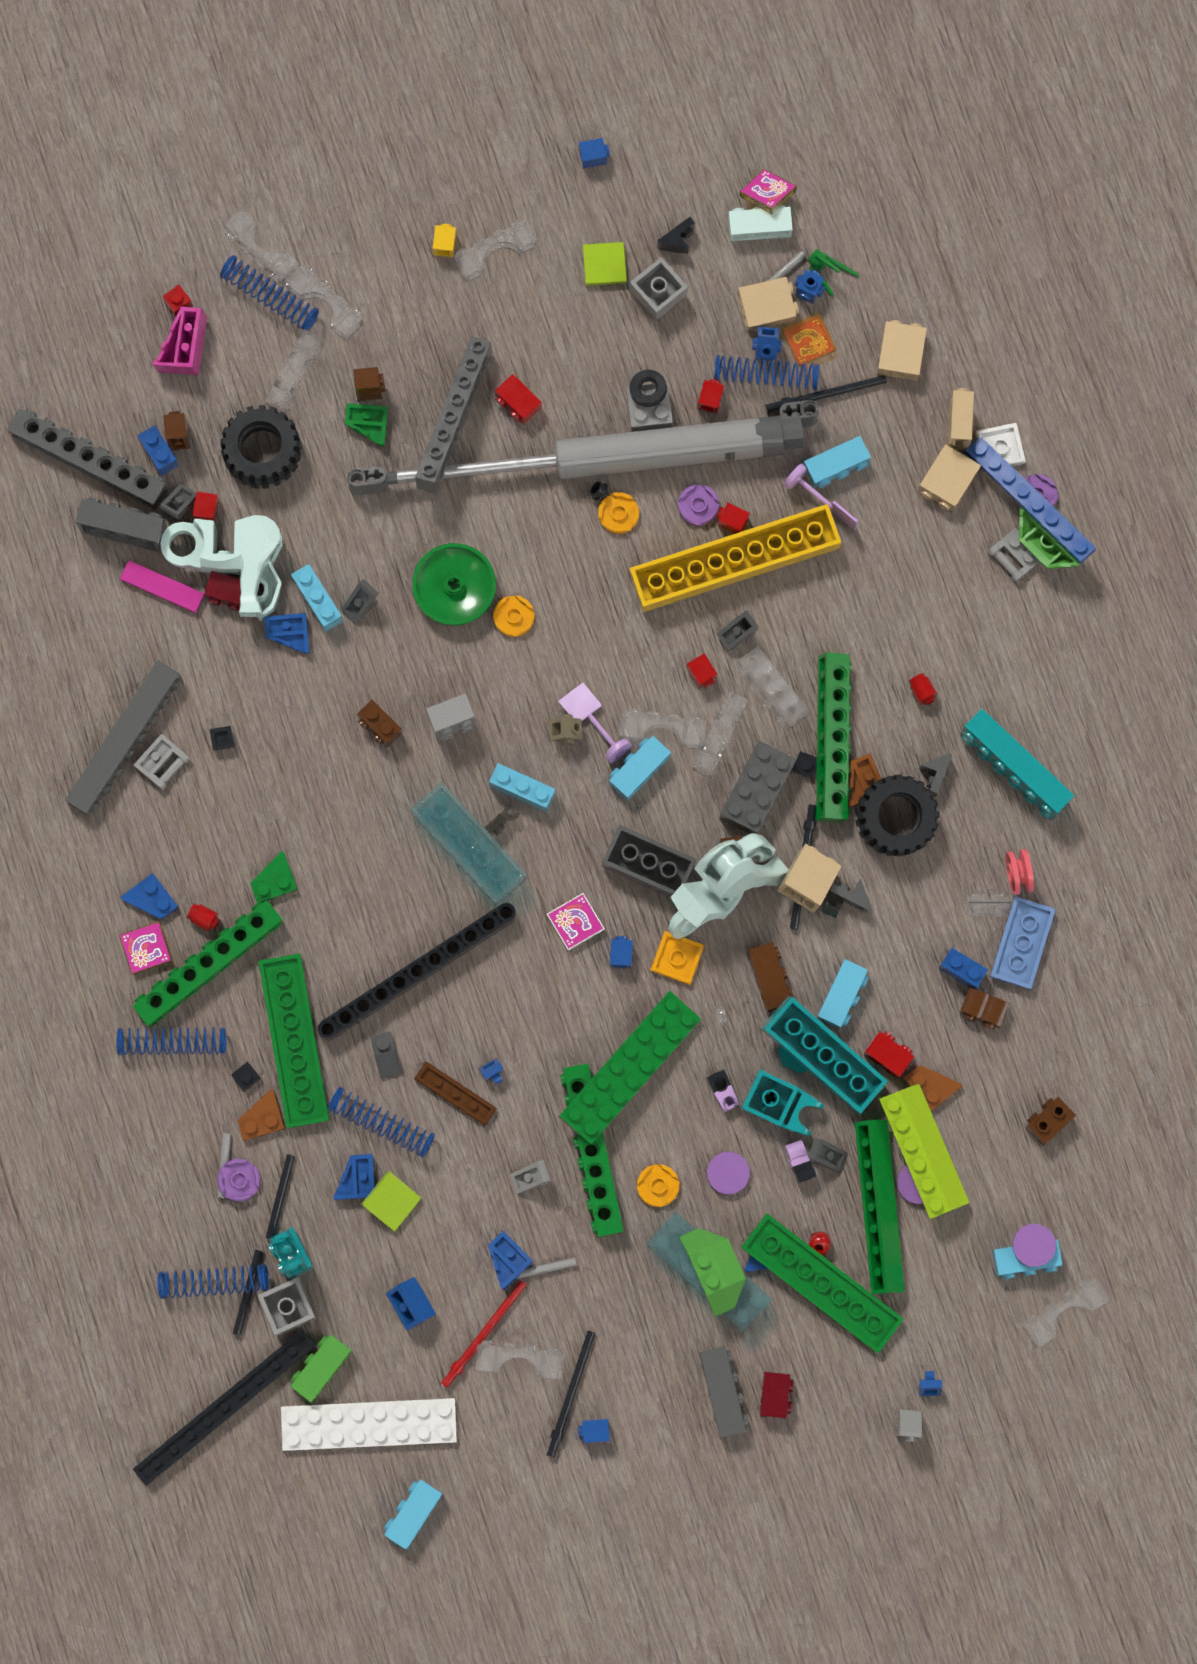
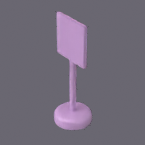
M802 463L798 465L788 476L784 486L787 489H792L800 483L823 504H828L831 512L855 531L858 520L837 502L833 501L830 503L806 483L802 478L806 474L807 468Z
M584 683L558 701L568 714L573 715V718H579L583 721L588 717L611 745L606 752V759L609 763L617 762L632 748V744L628 739H621L615 743L592 715L602 705Z

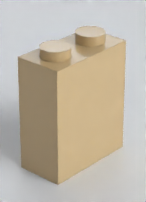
M787 277L738 288L737 294L747 332L757 330L758 327H770L795 321L796 314H799L797 302H793L791 294H794L793 285L791 282H788Z
M898 320L886 321L877 375L918 381L927 328L916 323L906 325Z
M967 388L953 390L949 401L947 445L956 451H966L972 440L974 391H969Z
M945 444L921 482L918 491L921 492V496L925 499H933L938 502L942 509L954 512L979 472L981 465Z
M805 844L797 853L777 891L814 913L821 906L841 865L836 863L833 858L826 857L818 852L815 847Z

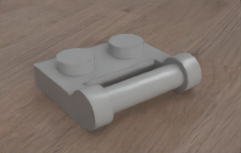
M1016 528L988 551L991 557L994 556L1012 575V579L1015 582L1019 581L1040 562L1019 542V531ZM1004 548L1022 569L1018 570L1000 550Z
M161 734L137 760L134 767L163 791L170 778L190 758ZM173 754L178 756L160 778L155 775Z

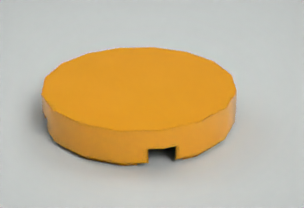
M615 492L601 501L598 508V519L607 531L613 534H624L636 526L639 519V507L630 495Z
M521 596L504 597L494 608L493 620L495 627L500 633L508 637L522 636L534 624L535 614L533 607L527 599Z
M663 1164L648 1166L641 1172L637 1180L639 1197L652 1207L669 1205L675 1200L679 1192L677 1174L670 1167Z

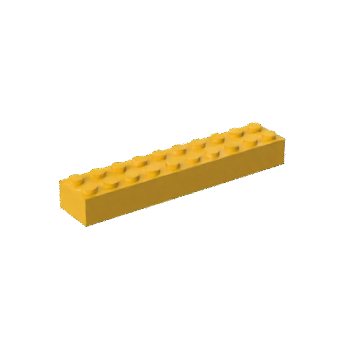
M826 504L631 567L629 575L641 610L646 612L840 549L841 539L829 506Z

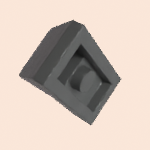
M180 484L160 504L159 508L182 522L186 510L195 502L196 492Z
M363 579L358 583L341 610L356 624L377 604L378 601L375 598L379 593Z
M745 610L720 630L717 636L726 650L730 651L746 638L753 637L759 627L748 610Z
M949 753L926 762L919 768L935 775L930 776L926 786L933 792V797H936L952 757Z
M861 878L853 893L850 892L848 886L841 883L838 885L833 884L829 895L867 913L870 907Z
M391 1031L370 1036L380 1079L401 1074Z
M815 1138L808 1158L812 1163L841 1172L847 1152L822 1139Z

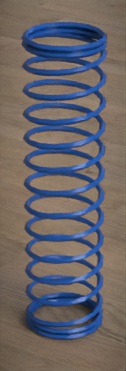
M232 255L228 258L221 269L220 278L225 279V281L231 280V284H237L238 289L244 288L245 294L251 292L252 298L257 297L258 302L264 301L265 306L271 305L272 311L277 310L278 315L284 314L285 319L291 318L292 324L298 322V328H302L304 331L310 329L319 314V309L313 308L306 316L302 326H299L300 319L309 309L310 303L306 304L299 319L293 322V316L301 307L303 299H300L292 315L287 318L286 313L297 296L293 295L285 311L279 313V309L289 296L290 290L286 291L279 306L273 309V303L281 294L283 286H280L272 302L266 305V299L274 290L276 282H273L265 298L259 300V296L268 285L270 277L263 282L259 293L253 296V290L260 283L263 273L257 277L252 289L246 292V286L255 276L256 269L250 273L245 285L240 288L239 283L247 274L250 264L243 269L239 280L233 283V277L240 270L243 260L235 267L237 256ZM234 269L232 276L229 279H226V277H228V275Z
M716 355L714 380H719L723 361L724 382L727 381L731 362L732 382L735 381L739 363L740 383L743 382L747 364L748 384H750L754 365L756 364V384L758 385L764 363V385L766 386L772 363V386H775L780 364L781 387L784 383L788 365L789 388L792 384L796 366V388H799L804 367L805 390L808 386L811 368L812 388L817 390L819 364H815V367L813 363L810 365L806 381L805 363L802 364L798 380L797 362L794 363L790 379L789 361L786 362L782 378V363L780 360L778 361L774 377L773 360H770L766 376L765 359L761 362L758 375L756 358L753 361L750 374L749 358L747 357L742 373L741 358L738 357L735 372L733 373V357L730 356L725 376V356L723 355L720 361V355Z
M172 1027L170 1028L168 1052L165 1046L164 1028H162L159 1052L156 1042V1028H154L153 1045L150 1053L147 1028H145L143 1052H141L139 1028H137L136 1047L133 1053L131 1029L129 1028L128 1044L125 1053L123 1029L118 1028L116 1038L117 1054L126 1055L130 1045L132 1055L136 1054L137 1047L140 1054L143 1055L146 1046L149 1055L153 1053L154 1046L158 1055L161 1054L163 1047L165 1054L168 1055L171 1050V1044L175 1055L179 1051V1046L183 1055L186 1054L188 1046L190 1053L193 1055L196 1050V1044L200 1055L204 1051V1046L210 1055L213 1044L217 1055L219 1053L225 1054L226 1029L224 1027L220 1029V1043L217 1052L214 1027L212 1028L209 1052L206 1028H204L203 1046L200 1052L198 1028L196 1027L192 1053L189 1028H187L185 1052L182 1047L181 1028H179L178 1045L175 1053Z
M338 1087L328 1106V1111L332 1112L334 1110L336 1115L343 1108L342 1118H345L350 1113L349 1121L352 1122L358 1116V1126L366 1119L365 1130L373 1123L372 1133H375L380 1128L379 1136L382 1137L388 1131V1141L396 1134L394 1143L395 1145L398 1144L403 1138L402 1148H405L411 1141L410 1152L414 1151L419 1144L417 1156L425 1157L433 1142L435 1133H430L419 1153L427 1131L425 1129L411 1150L419 1125L405 1145L404 1142L412 1122L408 1124L404 1133L396 1142L404 1118H402L398 1127L389 1138L397 1116L395 1114L381 1135L389 1110L375 1130L374 1127L382 1107L379 1108L370 1124L366 1127L374 1103H372L365 1117L359 1123L361 1113L367 1101L365 1099L359 1111L351 1120L359 1095L344 1116L352 1092L349 1093L341 1108L336 1112L344 1091L343 1087Z
M258 1264L259 1280L257 1290H255L252 1281V1266H249L250 1286L247 1291L244 1283V1268L241 1266L242 1284L239 1292L236 1286V1271L233 1266V1289L230 1292L227 1284V1268L224 1267L225 1288L223 1293L219 1286L218 1268L216 1267L215 1270L217 1282L215 1293H213L211 1288V1273L208 1268L207 1294L203 1290L202 1270L199 1269L200 1289L198 1295L194 1289L193 1270L191 1269L190 1271L192 1285L190 1295L186 1291L185 1271L182 1270L183 1292L181 1296L177 1289V1272L174 1271L175 1291L174 1295L171 1296L169 1291V1274L167 1271L165 1274L162 1271L157 1276L158 1295L160 1299H165L168 1294L170 1298H174L177 1293L182 1298L184 1292L187 1297H190L194 1292L195 1296L198 1297L201 1291L204 1296H207L210 1291L215 1296L218 1290L221 1295H224L226 1288L229 1294H232L234 1289L240 1294L243 1288L246 1293H249L251 1287L256 1293L260 1287L265 1292L269 1288L268 1268L266 1264H262L261 1267Z

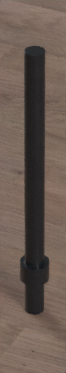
M885 375L794 398L785 397L781 398L780 401L765 404V408L768 413L780 410L784 403L806 400L816 401L885 384L887 380Z
M809 804L807 819L803 824L805 832L802 847L805 844L811 846L813 831L816 830V805ZM795 901L793 903L790 929L798 930L802 907Z
M587 1331L555 1430L552 1429L550 1435L551 1442L546 1454L547 1456L554 1458L559 1442L563 1440L565 1434L563 1430L596 1334L594 1332Z

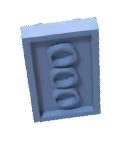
M1017 896L1014 897L990 974L991 978L1031 990L1056 909Z

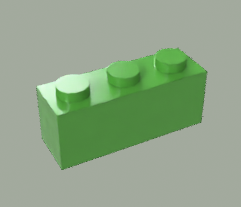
M331 1334L329 1337L324 1336L317 1345L320 1348L315 1355L311 1353L304 1362L307 1366L302 1372L298 1370L290 1380L293 1382L290 1387L311 1403L314 1402L352 1352L351 1349Z

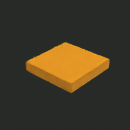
M664 931L650 971L690 985L705 945L684 937L675 939L670 932Z

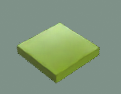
M624 242L583 244L586 286L627 283Z
M387 1171L361 1205L395 1232L420 1201L421 1197L390 1171Z

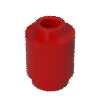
M924 673L909 680L910 688L919 704L924 703L927 706L936 700L935 697L938 693L929 677H926Z
M194 903L187 915V919L192 924L208 932L211 929L215 930L220 922L218 913L202 904L197 905Z

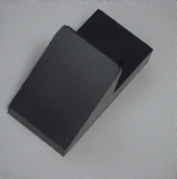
M688 217L657 241V248L662 251L688 254L689 247L682 238L687 239L694 233L695 222L693 219Z

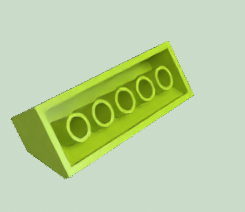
M916 1084L879 1099L929 1218H935L970 1203L920 1085Z

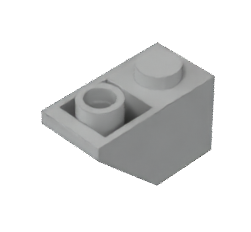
M898 1410L896 1436L901 1437V1441L916 1442V1438H922L921 1411Z

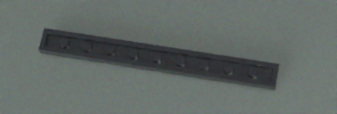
M301 1329L134 1467L133 1471L144 1485L148 1486L316 1347L315 1343Z

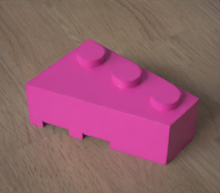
M180 308L170 328L167 340L163 342L162 350L152 364L159 373L199 375L207 315L201 308Z

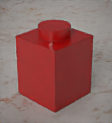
M179 284L162 296L165 305L175 318L181 307H193L191 299Z
M714 379L704 380L697 409L717 414L724 392V385L720 381Z
M196 492L192 515L194 520H211L215 523L219 504L217 494Z
M727 502L725 508L721 506L716 516L719 519L718 526L734 534L742 532L750 513Z
M705 653L686 664V669L698 689L702 687L706 689L716 683L715 679H717L718 674Z

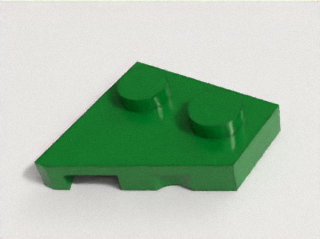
M347 403L345 426L377 445L385 447L388 406Z
M284 851L280 852L250 883L257 903L269 901L297 891Z

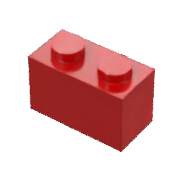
M514 374L508 377L495 390L496 402L502 408L506 406L511 411V417L517 422L521 421L524 425L542 408V402Z
M880 1031L866 1049L864 1055L898 1079L915 1056L911 1054L913 1051L906 1045L902 1044L900 1046L894 1042L895 1038L886 1031L883 1034Z

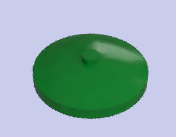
M448 543L437 546L420 559L414 570L412 578L414 599L423 614L436 623L445 626L470 624L483 616L493 602L496 592L494 570L488 559L471 546L460 543Z

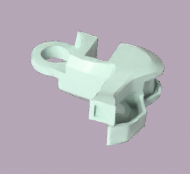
M260 515L236 520L234 554H231L230 551H218L217 554L218 531L214 521L195 519L193 524L178 522L166 528L160 545L162 554L169 563L181 568L192 567L196 571L209 574L213 571L227 576L241 575L240 617H258L259 621L262 622L264 617H268L274 612L282 583L273 564L283 546L280 529L275 521ZM180 534L192 536L196 541L194 551L184 557L173 554L170 545L174 537ZM259 583L264 587V593L261 596H257Z
M751 833L738 841L733 839L718 844L707 852L694 868L703 880L684 883L671 896L678 911L672 917L668 931L675 939H680L691 934L710 920L725 919L739 903L744 891L765 885L778 886L789 869L779 857H775V848L762 835ZM754 857L758 861V863L767 860L770 861L765 865L755 864L751 858Z

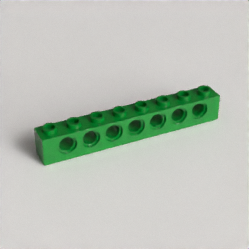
M826 652L818 656L816 821L841 823L848 820L850 814V807L848 805V796L850 794V787L848 785V776L850 774L849 754L851 751L849 744V734L851 731V724L849 723V713L851 711V703L849 702V693L851 691L849 673L852 664L849 654ZM833 672L837 674L838 680L834 678ZM833 693L837 695V700L834 699ZM833 713L837 716V721L834 720ZM833 734L837 737V742L834 741ZM832 755L836 756L837 762L833 760ZM832 775L836 777V783L832 780ZM832 796L835 797L836 804L832 801Z
M267 900L264 903L260 901L255 904L250 914L240 916L235 921L236 925L231 929L227 927L218 934L219 938L217 940L207 942L201 948L203 951L198 955L192 954L185 960L186 964L180 969L178 967L174 968L168 973L169 977L162 982L160 980L151 987V992L147 995L142 994L134 1000L135 1004L132 1007L149 1028H152L284 923L283 919ZM256 918L263 919V924L259 928L252 926V922ZM239 931L246 932V938L243 941L235 939ZM221 945H229L230 949L227 954H220L218 952ZM212 958L213 963L210 967L205 968L202 966L203 959ZM188 971L196 972V977L192 981L185 980V974ZM170 985H179V990L176 994L168 993ZM154 998H162V1004L159 1007L154 1008L151 1006Z
M588 1063L563 1068L564 1074H560L562 1087H567L568 1095H564L566 1107L577 1095V1093L572 1091L573 1084L581 1083L585 1086L591 1080ZM603 1132L591 1144L597 1149V1154L593 1157L587 1156L585 1153V1148L590 1145L576 1134L577 1136L573 1137L575 1150L579 1149L581 1158H577L579 1170H584L585 1179H582L584 1192L588 1191L590 1200H586L588 1213L593 1212L594 1221L590 1222L592 1233L597 1234L598 1238L623 1233V1227ZM594 1166L599 1167L602 1171V1174L597 1178L589 1174V1170ZM596 1188H603L606 1191V1196L602 1199L596 1198L593 1194ZM603 1208L608 1209L611 1214L607 1220L600 1219L598 1217L599 1210Z

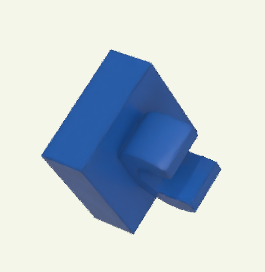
M497 1058L478 1069L485 1080L491 1077L495 1085L503 1081L498 1072L504 1068Z
M925 1371V1380H920L919 1396H941L942 1380H935L934 1371Z

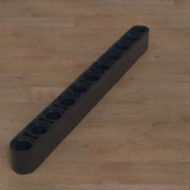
M503 903L331 1014L318 1025L320 1037L326 1041L335 1039L515 921V907L510 903ZM509 909L513 914L510 918L505 919L500 915L501 911ZM490 920L494 922L495 926L491 930H486L483 928V923ZM469 932H474L477 938L475 941L469 942L465 939V935ZM450 944H457L459 946V950L456 953H449L447 948ZM433 955L441 957V962L438 965H432L429 962ZM421 967L423 974L415 977L411 974L412 969ZM402 978L405 980V986L403 988H396L394 981ZM379 990H385L388 993L384 1000L376 998V993ZM361 1002H368L370 1007L367 1011L361 1012L358 1010V1005ZM342 1014H350L352 1016L351 1021L346 1024L340 1021ZM326 1025L333 1026V1033L324 1035L322 1033L323 1027Z

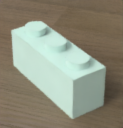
M776 205L773 208L758 206L751 210L735 208L729 211L730 242L792 236L791 208L785 207V205Z

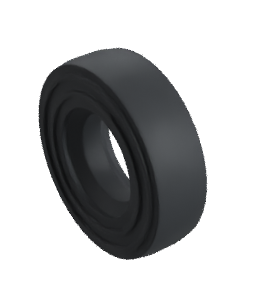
M649 369L642 370L631 379L629 391L632 399L638 405L654 407L664 400L667 393V384L659 372ZM645 382H653L656 385V391L651 395H644L640 391L641 385Z

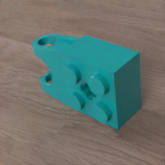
M758 1069L740 1108L778 1127L811 1136L812 1132L800 1123L798 1118L799 1112L805 1106L823 1109L825 1105L799 1087ZM772 1092V1097L775 1098L774 1102L767 1104L765 1102L766 1099H764L765 1094Z
M293 1227L269 1238L271 1244L268 1247L273 1257L279 1258L280 1264H278V1268L284 1277L288 1276L290 1280H293L315 1269L297 1231Z

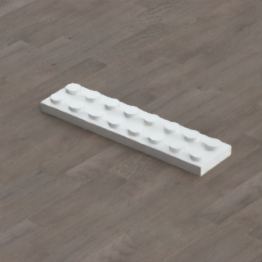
M455 1398L281 1407L282 1451L457 1442Z

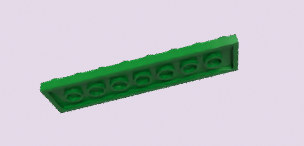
M301 954L260 960L258 963L286 1127L290 1129L328 1122L329 1115Z
M668 991L558 1117L586 1143L591 1145L697 1025L701 1018L671 991Z
M768 1213L763 1216L740 1247L877 1354L904 1320Z

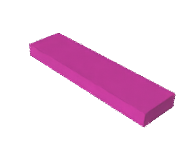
M130 560L120 577V580L195 614L204 598V593Z

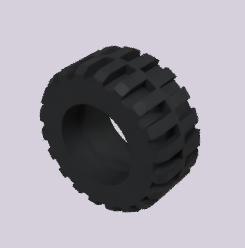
M259 405V409H253V406L247 407L248 411L244 413L240 410L236 413L237 417L235 419H229L227 422L228 427H224L222 431L223 438L220 441V446L227 469L235 479H239L240 483L243 485L248 483L251 488L257 489L258 485H261L263 489H267L273 483L275 486L280 485V480L282 479L287 481L291 477V471H296L298 467L297 462L301 459V442L295 424L292 420L288 419V416L283 411L279 413L277 408L274 407L266 409L265 405ZM258 431H268L275 434L281 444L280 451L276 457L265 463L250 462L242 454L244 440L252 433Z
M902 775L887 776L874 782L858 801L859 806L856 808L855 814L858 817L856 826L860 828L861 832L859 834L861 838L864 837L867 841L866 844L869 847L875 848L876 852L892 857L905 856L925 847L926 843L934 837L933 833L939 825L937 818H940L939 811L936 809L938 803L936 799H933V792L930 788L926 789L924 787L925 784L920 780H914V777ZM889 797H904L911 802L915 809V825L905 835H891L880 824L878 817L879 808Z

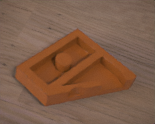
M870 753L850 761L849 807L859 804L858 801L865 793V790L881 779Z
M919 1065L903 1079L909 1087L916 1084L920 1085L931 1111L963 1086L961 1083L922 1065Z
M273 1089L269 1090L237 1120L243 1141L285 1129Z

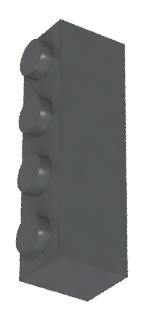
M723 1346L700 1352L719 1438L746 1432L745 1427H749L746 1414H742L740 1406L743 1405L741 1393H736L735 1389L738 1379L736 1372H731L729 1364L733 1363L731 1351H726V1347Z

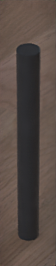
M286 1155L266 1239L275 1236L295 1158L292 1155Z
M255 1250L251 1263L253 1285H255L258 1274L257 1266L258 1264L260 1265L263 1251ZM249 1274L245 1285L247 1291L250 1286ZM252 1287L249 1293H246L245 1290L243 1292L232 1334L241 1336L253 1292Z

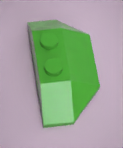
M1022 507L1020 508L1019 542L1047 569L1070 568L1080 565Z
M700 1228L680 1236L681 1243L714 1317L734 1309L746 1278L728 1238Z

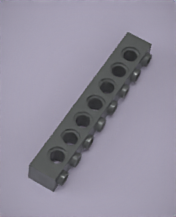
M473 336L470 338L415 476L417 489L437 494L492 355L490 341Z
M19 409L7 429L9 435L155 510L168 489L162 477L156 474L151 476L146 473L144 468L138 465L133 467L127 464L128 461L121 456L115 458L109 455L110 452L100 446L96 448L91 445L92 443L83 437L80 439L74 437L73 433L68 429L62 428L60 430L56 428L52 421L48 419L41 420L37 418L34 412L28 409L26 411ZM31 427H39L36 433H29ZM49 436H57L54 442H47ZM68 445H75V449L73 451H65V448ZM87 454L94 455L90 461H84L83 458ZM105 463L112 464L109 470L105 471L101 468ZM124 472L130 473L129 478L126 480L120 479V475ZM141 482H148V486L145 489L138 488Z

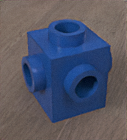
M805 270L804 274H799L794 286L797 287L795 295L804 301L814 304L817 296L821 297L826 287L823 285L824 278L814 270Z
M758 327L757 338H753L752 350H756V358L765 359V361L776 360L777 352L781 353L782 340H778L779 328Z

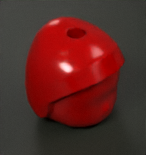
M815 1232L810 1236L809 1246L823 1256L830 1249L831 1239L825 1232Z

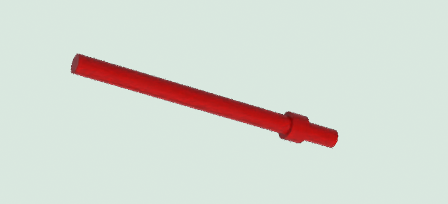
M522 1280L517 1283L457 1362L454 1361L450 1367L451 1370L441 1382L443 1386L448 1388L457 1375L460 1376L465 1370L463 1367L527 1286L526 1283Z

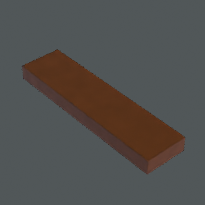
M427 1061L414 1078V1080L484 1126L487 1125L497 1110L495 1106Z

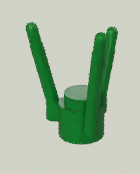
M816 249L807 261L811 264L809 269L818 273V269L822 271L828 266L837 273L841 272L839 269L841 268L855 277L859 276L857 272L829 257L826 253H822L819 249ZM824 280L823 285L826 286V291L830 296H833L834 293Z

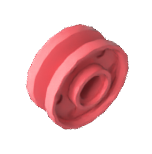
M1020 849L1018 860H1016L1013 851L1006 852V869L1012 894L1014 896L1019 895L1021 885L1024 886L1027 893H1033L1034 878L1028 851Z

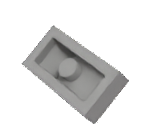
M544 1160L535 1162L510 1174L516 1194L546 1185L550 1181Z

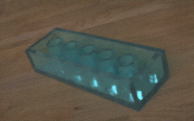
M443 782L410 809L412 816L495 907L527 880V874Z
M675 1212L648 1241L647 1246L706 1299L679 1238L696 1229L680 1214ZM746 1275V1280L735 1308L722 1314L741 1332L753 1322L772 1300Z

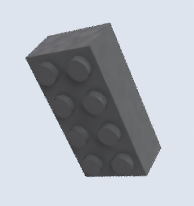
M89 497L88 500L82 498L76 518V524L81 533L160 553L162 552L161 538L167 528L164 519L159 514L149 513L147 515L141 513V510L131 507L129 510L123 509L119 504L112 502L108 505L103 504L99 499Z
M759 740L723 807L719 819L749 834H759L795 765L796 759Z
M619 825L602 861V867L671 898L682 884L688 882L697 859Z

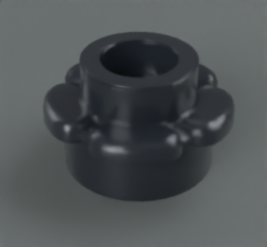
M600 481L594 483L589 491L592 499L595 501L604 500L608 495V485Z

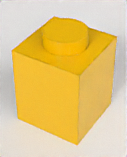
M450 224L435 225L434 256L454 258L457 235L456 227Z

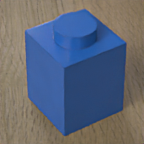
M603 138L579 142L582 168L607 164V157L610 156L608 144L604 145Z
M616 936V939H611L610 967L631 968L633 940H628L626 936Z
M608 1419L582 1421V1426H578L579 1439H583V1443L610 1441Z

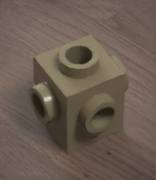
M571 714L560 715L559 718L549 720L550 741L562 742L563 746L574 745L575 741L583 740L582 720L573 718Z

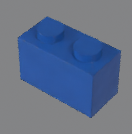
M155 425L137 435L142 447L160 476L179 466L175 456Z
M952 947L938 968L973 989H977L988 969Z
M415 1277L385 1293L407 1331L436 1315Z

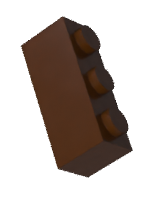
M773 942L748 949L747 953L765 1011L767 1013L777 1010L787 997L794 998L791 987L787 988L785 979H788L785 967H780L778 959H781L779 948L778 946L774 947Z

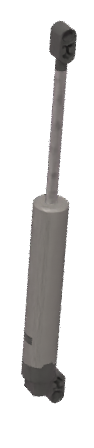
M812 400L788 402L780 407L779 416L556 440L554 443L555 454L449 465L443 479L555 466L560 479L778 456L783 455L784 450L803 448L804 437L802 427L813 426L817 423L819 407ZM806 412H812L813 414H812V415H807V414H805V413H806ZM381 467L353 469L347 475L348 488L354 495L380 493L391 484L416 482L415 476L418 469L386 472ZM356 480H360V481H361V482L358 483V484H354V483H353V482L356 481Z

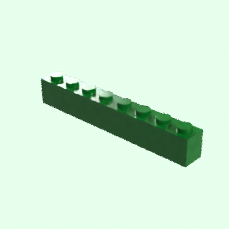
M888 1120L855 1122L871 1295L905 1292Z

